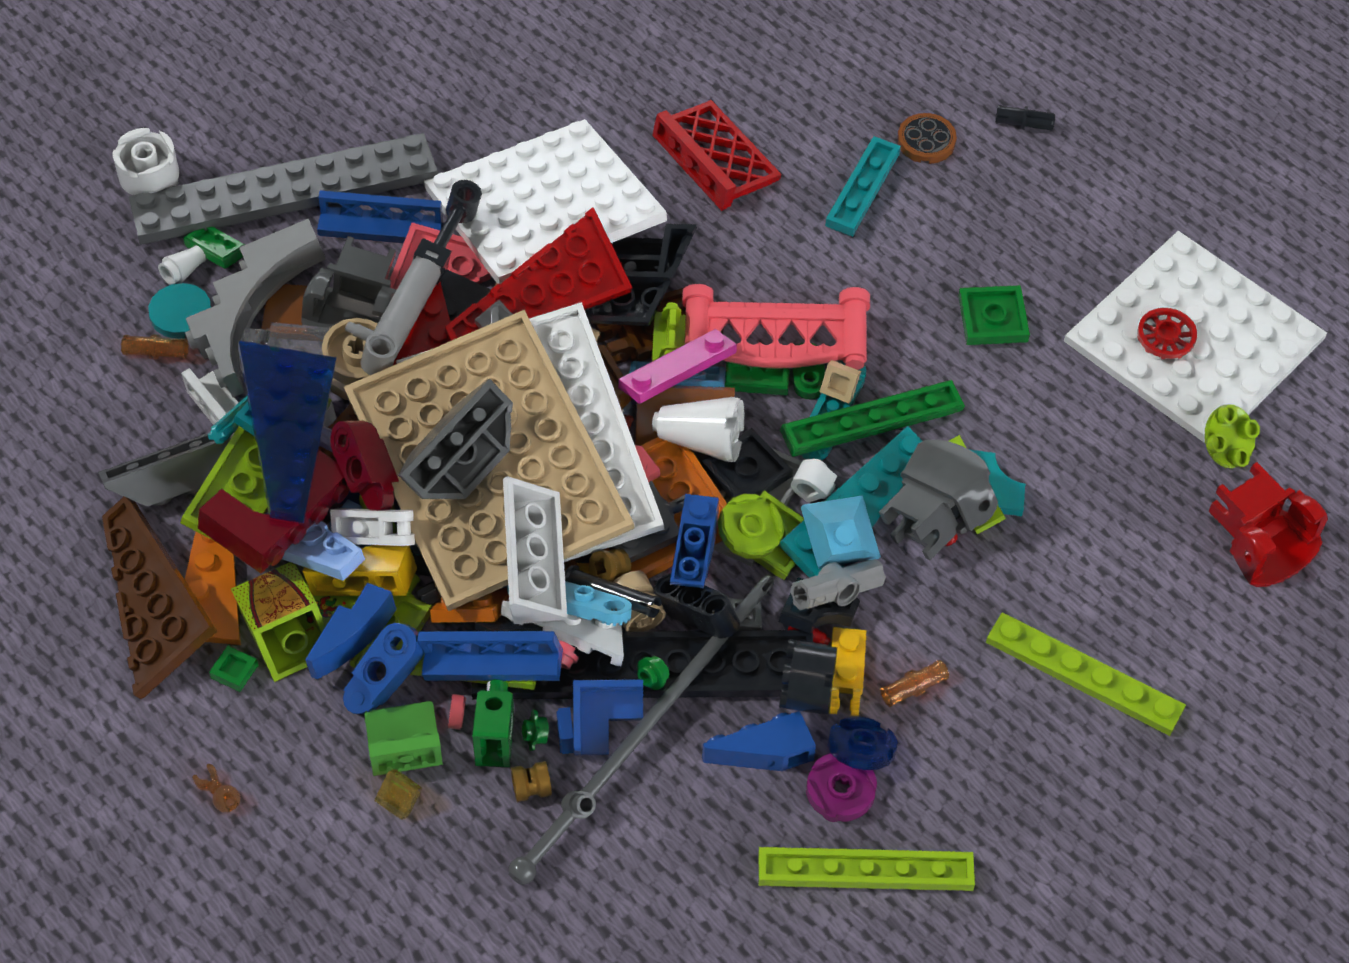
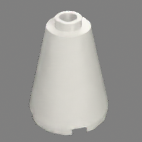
M728 397L662 406L659 412L654 413L652 429L657 432L659 439L726 462H736L742 445V441H738L739 433L744 431V403L740 398Z

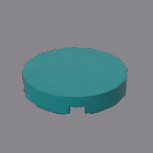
M187 283L171 284L160 289L152 297L148 306L149 319L154 329L163 336L174 339L185 338V332L190 331L186 318L211 308V302L206 292L196 285Z

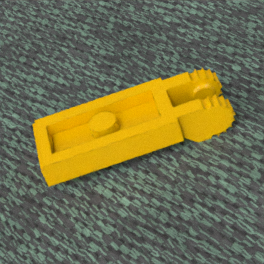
M833 627L831 646L838 647L829 714H837L840 707L839 693L852 694L849 707L851 716H859L860 696L863 693L867 630Z

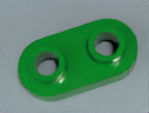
M824 364L792 368L793 387L798 396L809 400L820 397V388L825 375ZM812 379L814 380V382H808L806 380Z

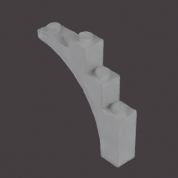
M309 219L239 247L244 260L239 261L242 270L213 282L217 295L212 298L216 306L186 318L190 331L185 332L191 348L193 350L199 348L204 359L209 358L212 366L218 365L219 368L213 370L221 388L228 387L232 397L244 393L240 376V355L245 336L255 316L266 301L286 282L305 269L326 259Z

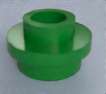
M657 656L644 657L638 662V678L643 680L644 686L653 690H659L665 685L666 680L669 678V670L661 658Z

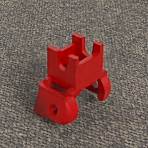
M1256 462L1250 469L1254 477L1248 479L1236 489L1230 491L1224 484L1218 486L1216 494L1227 505L1228 510L1218 500L1212 502L1209 512L1234 537L1231 542L1230 553L1233 555L1248 583L1255 587H1265L1292 577L1310 564L1322 545L1320 535L1328 520V516L1323 506L1317 500L1305 495L1301 490L1295 492L1290 487L1284 490ZM1286 499L1292 502L1288 512L1282 509Z

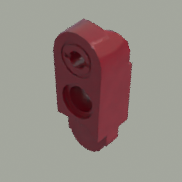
M366 421L337 422L332 429L330 443L332 452L351 493H360L366 508L369 510H390L394 503V487L392 482H399L384 440L380 439L377 429L372 423Z

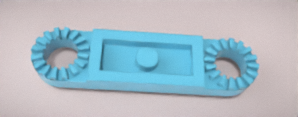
M565 581L567 614L587 620L594 618L609 626L611 623H613V626H616V623L621 626L622 622L626 624L630 621L632 604L626 598L598 591L590 586L577 585Z

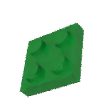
M1021 285L959 289L958 297L966 345L1026 343L1029 341L1030 332Z

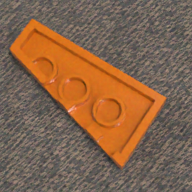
M195 531L185 581L217 630L206 642L241 645L238 604L231 591V588L237 586L235 556L216 541Z

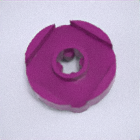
M834 752L822 756L812 766L811 772L808 775L806 795L814 810L823 815L826 820L830 822L852 821L867 813L874 804L877 780L873 769L865 760L859 757L858 760L848 757L847 753ZM840 780L842 784L848 783L850 787L847 788V792L840 793L835 791V781Z

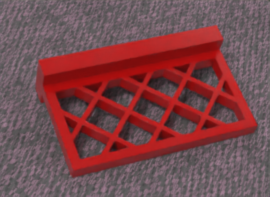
M712 100L670 115L667 110L657 114L652 136L721 211L732 206L734 199L771 185L781 179L782 174ZM710 111L716 118V121L700 118L699 115ZM679 123L694 125L693 130L684 129ZM696 127L714 130L713 135L697 132ZM717 131L729 132L734 138L733 140L716 136ZM694 140L710 143V149L700 147ZM714 145L731 148V152L729 154L713 150ZM734 150L747 151L751 155V159L734 155ZM712 159L728 162L727 168L718 166ZM731 164L749 167L748 173L731 169ZM752 168L765 170L768 175L759 176L751 174ZM730 178L746 181V184L736 187Z

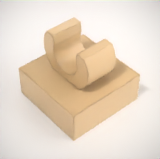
M831 360L827 365L820 393L850 403L853 399L861 371Z

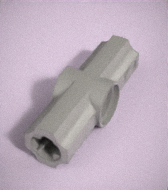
M876 558L847 567H842L837 562H831L823 567L817 576L793 582L790 593L793 597V604L799 610L809 609L831 601H835L840 606H846L859 593L883 586L886 576L883 571V565Z

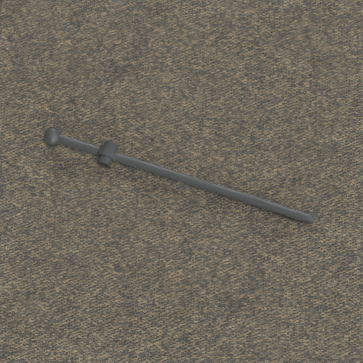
M770 575L762 577L735 609L740 624L773 587L774 579L768 582L771 578ZM712 636L582 790L570 791L564 796L561 802L562 814L525 857H517L511 861L508 871L509 876L515 882L525 885L533 881L536 876V865L575 819L587 818L594 812L596 808L595 795L729 637L720 639Z

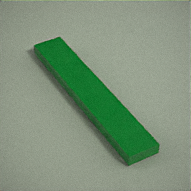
M949 380L782 424L780 432L791 456L795 457L962 411L965 405L953 381Z

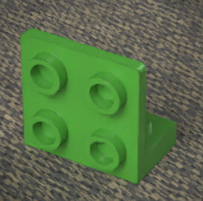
M432 701L376 709L364 713L373 776L443 765Z

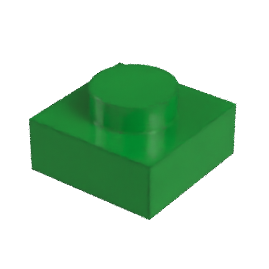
M227 645L209 671L211 679L241 692L258 667V662L256 658Z

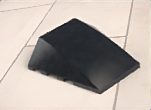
M666 223L663 239L625 237L611 243L632 285V291L586 309L589 324L650 326L697 229L696 224Z

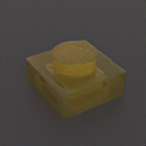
M393 769L388 771L374 801L402 820L411 813L422 787L398 770Z

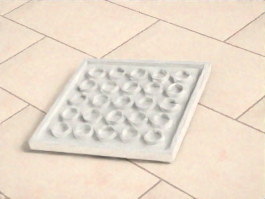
M585 119L573 122L558 130L547 132L529 141L518 143L516 146L503 151L494 152L474 162L465 163L445 173H439L434 178L424 180L425 189L431 198L442 202V212L447 218L446 206L452 185L456 181L470 180L481 188L482 196L475 218L468 223H459L456 230L497 284H501L510 277L514 270L546 244L552 243L562 235L564 230L571 224H575L583 218L585 213L592 207H594L611 243L667 221L666 210Z
M1177 231L1065 335L1064 342L1205 443V426L1209 416L1216 408L1232 404L1242 408L1249 415L1325 339L1327 332L1186 235ZM1156 308H1172L1186 314L1194 322L1197 329V340L1194 348L1180 359L1166 358L1163 360L1160 359L1161 357L1155 356L1150 352L1147 353L1137 337L1139 322L1147 312ZM1167 315L1157 317L1161 321L1166 319ZM1172 317V318H1171V320H1173V321H1175V322H1177V323H1179V322L1181 321V320L1177 319L1176 317ZM1152 318L1146 322L1147 324L1156 327V324L1154 323ZM1186 325L1181 328V332L1190 331ZM1143 328L1144 334L1154 333ZM1179 337L1185 342L1190 343L1191 337ZM1151 339L1148 341L1152 344L1155 341V339ZM1176 343V346L1179 350L1184 348L1183 346ZM1159 344L1156 348L1162 350L1163 345ZM1167 346V351H1173L1171 346Z

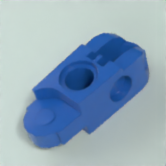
M393 623L381 630L352 671L354 676L343 690L345 692L343 702L348 711L353 714H364L366 711L376 710L379 705H383L415 669V666L424 655V651L417 641L418 632L415 628L407 624ZM402 639L403 646L400 650H397L395 647ZM383 663L386 667V674L382 680H379L376 672L378 666Z

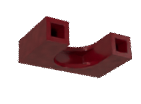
M289 428L266 447L264 466L297 491L301 500L294 508L280 514L259 513L248 508L221 489L199 509L198 529L260 574L270 565H277L284 556L285 551L292 544L297 545L306 535L307 529L314 523L319 524L327 515L329 508L336 502L341 503L350 491L338 463Z

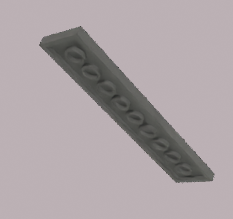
M421 133L245 172L232 173L217 178L204 179L189 184L172 186L155 193L144 192L128 197L139 243L142 245L188 235L202 228L206 231L207 227L211 226L220 228L320 206L318 199L320 190L371 195L424 183V180L434 178L438 174V170L425 135Z

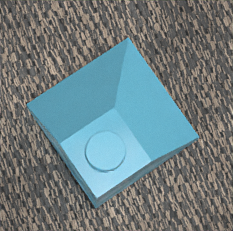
M863 496L801 506L818 569L825 567L831 562L845 565L875 558L879 559L881 557Z

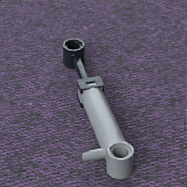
M459 180L452 185L446 206V213L448 215L446 222L434 243L424 238L421 240L409 269L375 329L371 330L352 322L347 323L345 327L347 332L366 341L360 363L362 369L367 374L373 375L393 366L394 360L435 285L440 283L446 272L452 252L445 247L458 224L471 222L477 213L482 191L473 181Z

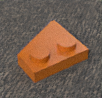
M507 588L495 590L451 611L447 610L441 597V600L430 609L432 623L495 622L501 616L503 600L509 601Z

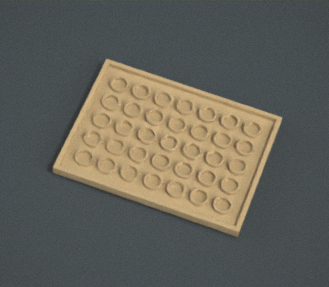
M525 310L344 386L346 395L358 420L372 423L377 429L380 439L384 440L399 482H392L394 497L400 510H413L414 521H410L411 533L415 534V542L448 611L508 585L503 478L507 476L560 492L564 560L635 529L628 510ZM487 379H491L513 402L510 451L466 499H421L398 476L409 454L458 402Z

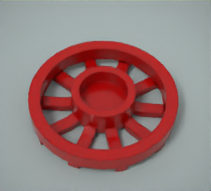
M1156 308L1147 312L1141 318L1137 329L1138 340L1145 348V351L1161 357L1160 359L1163 360L1166 358H1182L1194 348L1197 340V329L1191 318L1183 312L1172 308ZM1167 315L1166 319L1161 321L1157 317ZM1172 317H1176L1177 319H1179V320H1181V321H1180L1179 323H1177V322L1171 320V318H1172ZM1152 318V320L1156 324V327H1153L1147 324L1146 322ZM1186 325L1190 331L1181 332V328ZM1143 328L1154 333L1144 334ZM1179 337H1191L1190 343L1181 340ZM1151 339H1155V341L1152 344L1148 341ZM1176 343L1183 346L1184 348L1179 350L1176 346ZM1159 344H1162V345H1163V346H1162V350L1159 349V348H1156V347H1157ZM1167 346H1171L1173 351H1167Z

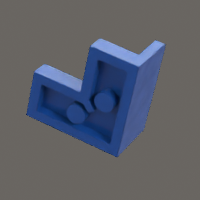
M573 680L574 756L609 755V721H640L643 718V680Z

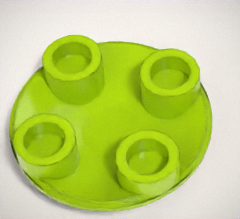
M1227 404L1216 408L1209 416L1205 426V444L1209 455L1218 465L1224 468L1245 467L1250 461V456L1255 447V438L1260 433V426L1256 420L1251 419L1242 408L1236 405Z

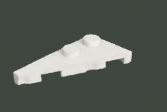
M503 600L501 615L513 621L509 601ZM567 614V618L564 620L534 622V624L543 627V631H554L558 640L573 645L580 651L590 654L592 650H597L611 656V664L615 666L622 665L624 657L622 626H619L618 623H616V626H613V623L609 626L594 618L587 620Z

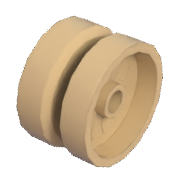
M362 318L342 320L333 325L324 336L322 343V374L324 382L332 393L345 400L349 399L344 386L370 376L362 369L360 363L366 341L353 336L352 333L345 330L348 322H352L374 330L377 323L372 320Z

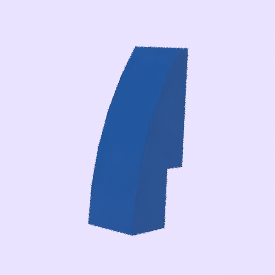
M367 583L352 609L341 605L337 607L305 659L312 678L318 680L336 670L372 642L397 610L391 591Z

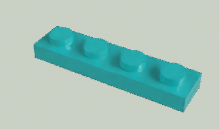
M873 136L826 218V227L852 237L854 236L900 154V145Z

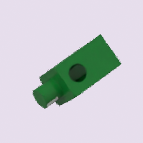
M490 680L487 683V691L481 690L477 693L472 735L475 766L510 767L514 704L513 693L508 692V683L503 680Z

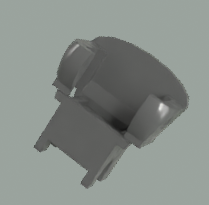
M348 236L337 264L330 263L327 269L320 268L319 272L308 284L302 302V328L323 341L329 329L342 320L362 318L372 320L378 324L396 292V289L390 288V277L394 270L392 264L395 259V249L390 248L387 256L353 247L354 238ZM334 274V283L332 288L329 287V284Z
M925 440L917 445L905 469L900 474L904 487L879 513L884 523L888 525L900 514L903 515L901 523L890 534L892 540L899 544L907 537L925 546L922 552L925 558L930 561L957 533L963 535L967 530L972 531L976 526L986 523L997 509L998 501L988 480L990 472L987 465L976 453L949 441ZM955 505H957L963 518L960 524L957 523L951 510Z

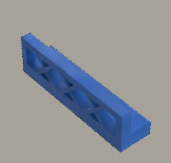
M322 190L319 192L318 199L321 214L317 228L318 236L347 238L349 236L359 240L404 243L411 223L440 231L443 227L442 202L438 200ZM328 202L339 203L343 207H328ZM367 205L370 206L372 210H363L359 206ZM390 208H399L403 212H393ZM419 211H434L435 216L423 215Z
M430 631L418 633L417 641L424 651L422 677L425 681H490L494 679L503 681H560L563 648L554 631Z

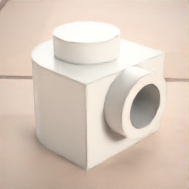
M806 459L801 462L791 482V487L797 495L810 503L821 498L825 499L833 492L837 475L823 461L819 459Z

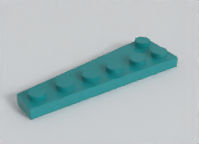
M907 426L825 501L863 496L870 523L873 527L881 516L879 511L902 488L903 479L900 474L905 469L917 445L923 441ZM803 520L780 541L779 546L810 578L817 576L822 568L818 569L806 524Z

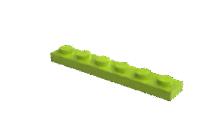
M1003 612L987 636V644L1168 736L1171 735L1185 709L1186 704Z
M759 847L758 886L973 891L975 887L973 852Z

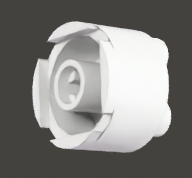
M139 128L127 132L118 140V146L113 150V159L120 185L127 193L131 195H138L144 192L155 193L178 184L179 167L173 142L166 133L159 131L160 134L150 132V128Z

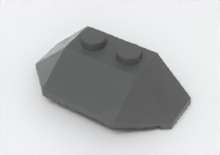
M487 379L458 402L413 449L398 476L421 499H466L510 451L513 402L491 379Z
M208 433L112 468L99 471L98 474L105 489L145 506L164 505L170 502L172 497L183 493H197L231 438L229 437L222 444H216L214 440H209Z

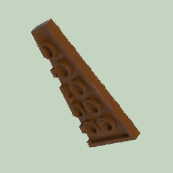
M123 496L102 516L107 548L112 552L114 567L111 568L112 577L118 584L119 592L116 593L123 638L128 641L129 646L128 666L134 674L133 695L142 699L212 637L217 630L136 502Z

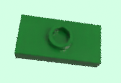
M207 227L206 231L204 228L195 230L183 238L185 247L190 249L195 245L199 246L203 250L206 259L224 269L243 258L239 247L245 244L215 227Z
M726 362L725 387L735 388V392L788 395L789 368H760Z

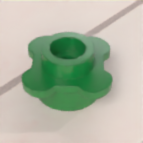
M532 710L530 718L524 720L522 724V737L524 741H528L530 751L535 750L536 744H546L549 736L547 717L538 716L537 710Z

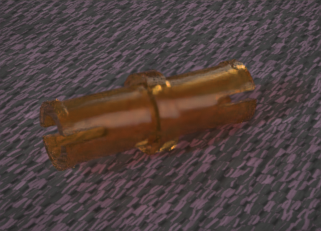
M151 334L150 337L123 335L121 351L123 355L149 356L151 359H159V356L186 359L189 352V342L187 338H162L159 334Z
M937 660L918 671L912 669L906 672L903 678L881 687L882 699L887 706L892 707L913 695L919 697L925 693L926 689L948 680L949 671L941 660Z

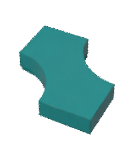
M969 449L985 461L990 472L988 480L1003 514L1022 516L1026 484L1009 478L1001 471L996 461V453Z

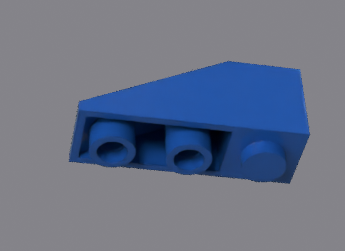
M685 494L670 584L704 588L715 546L719 519V498Z
M797 711L791 714L785 712L776 715L771 721L759 725L755 723L748 724L742 727L739 732L727 736L716 735L703 744L702 760L704 763L784 771L813 761L816 744L801 712Z

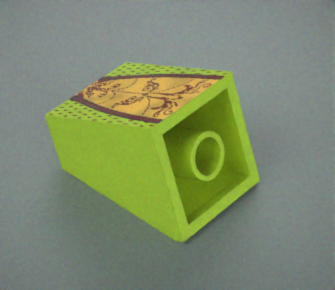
M289 562L231 588L241 614L273 681L276 682L308 667L305 659L326 625L318 605L296 565ZM310 612L318 629L309 636H307L298 619V616Z

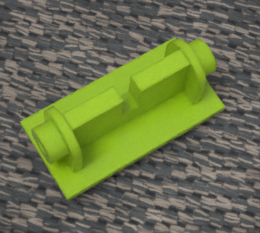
M676 303L666 304L663 311L656 312L654 316L652 361L685 345L686 315H681V309Z

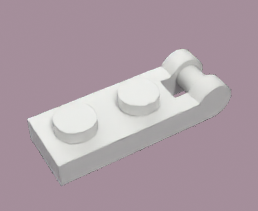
M350 508L330 510L331 532H338L353 544L409 546L415 544V534L411 533L410 521H414L413 510L376 511ZM392 522H397V534L393 533Z

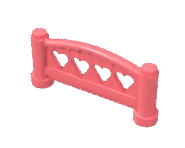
M692 284L683 289L682 304L686 308L685 344L714 329L721 332L727 324H731L741 338V342L737 344L736 353L722 361L760 368H799L826 364L831 360H843L846 366L857 370L862 369L867 361L866 312L870 309V293L866 289L850 287L842 290L839 293V304L714 302V291L707 285ZM759 324H762L773 339V342L769 345H764L761 342L753 345L747 342V338ZM793 325L805 342L802 345H794L793 343L782 345L778 340L787 328ZM821 326H825L836 340V344L827 346L823 343L819 346H814L810 343V340Z

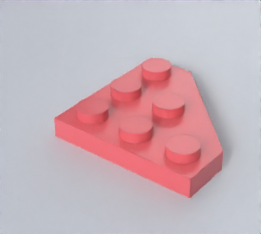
M411 223L390 277V288L397 290L412 263L414 253L421 240L424 238L434 243L440 230ZM453 234L445 247L452 251L447 270L478 284L491 279L490 273L464 239Z

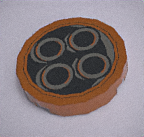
M918 113L908 117L901 123L897 135L898 145L901 146L900 150L906 157L921 163V160L929 161L928 164L946 160L953 153L957 140L956 131L952 124L942 116L932 113Z

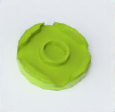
M742 494L732 498L721 510L718 519L719 535L724 545L734 554L746 559H760L770 555L779 545L784 533L783 518L777 507L771 502L767 503L765 500H762L763 497L756 494Z

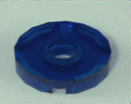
M859 716L841 719L840 724H834L830 728L827 746L831 754L839 762L849 767L861 770H879L889 766L895 759L898 741L889 728L886 731L880 727V722Z

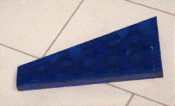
M238 341L239 357L242 362V373L247 388L248 405L255 441H257L258 458L264 478V490L270 518L304 523L337 357Z

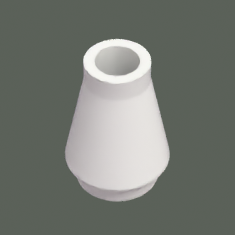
M196 245L190 249L166 256L162 259V263L158 265L160 275L170 285L182 283L200 264L206 261V256L203 250Z

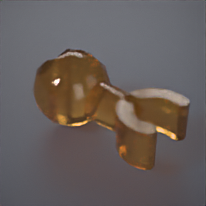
M207 764L208 772L211 774V781L199 779L197 775H193L194 784L200 790L210 791L213 795V805L217 810L222 813H230V811L239 806L240 793L231 785H223L219 781L215 767L212 764Z

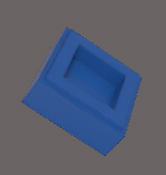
M570 707L558 708L556 713L560 753H574Z

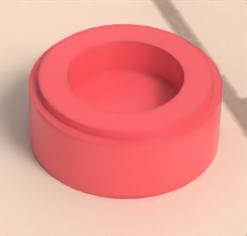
M452 694L448 723L449 729L460 730L462 728L466 702L464 695Z

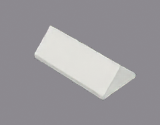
M507 476L503 478L509 606L514 624L564 620L567 618L560 492Z

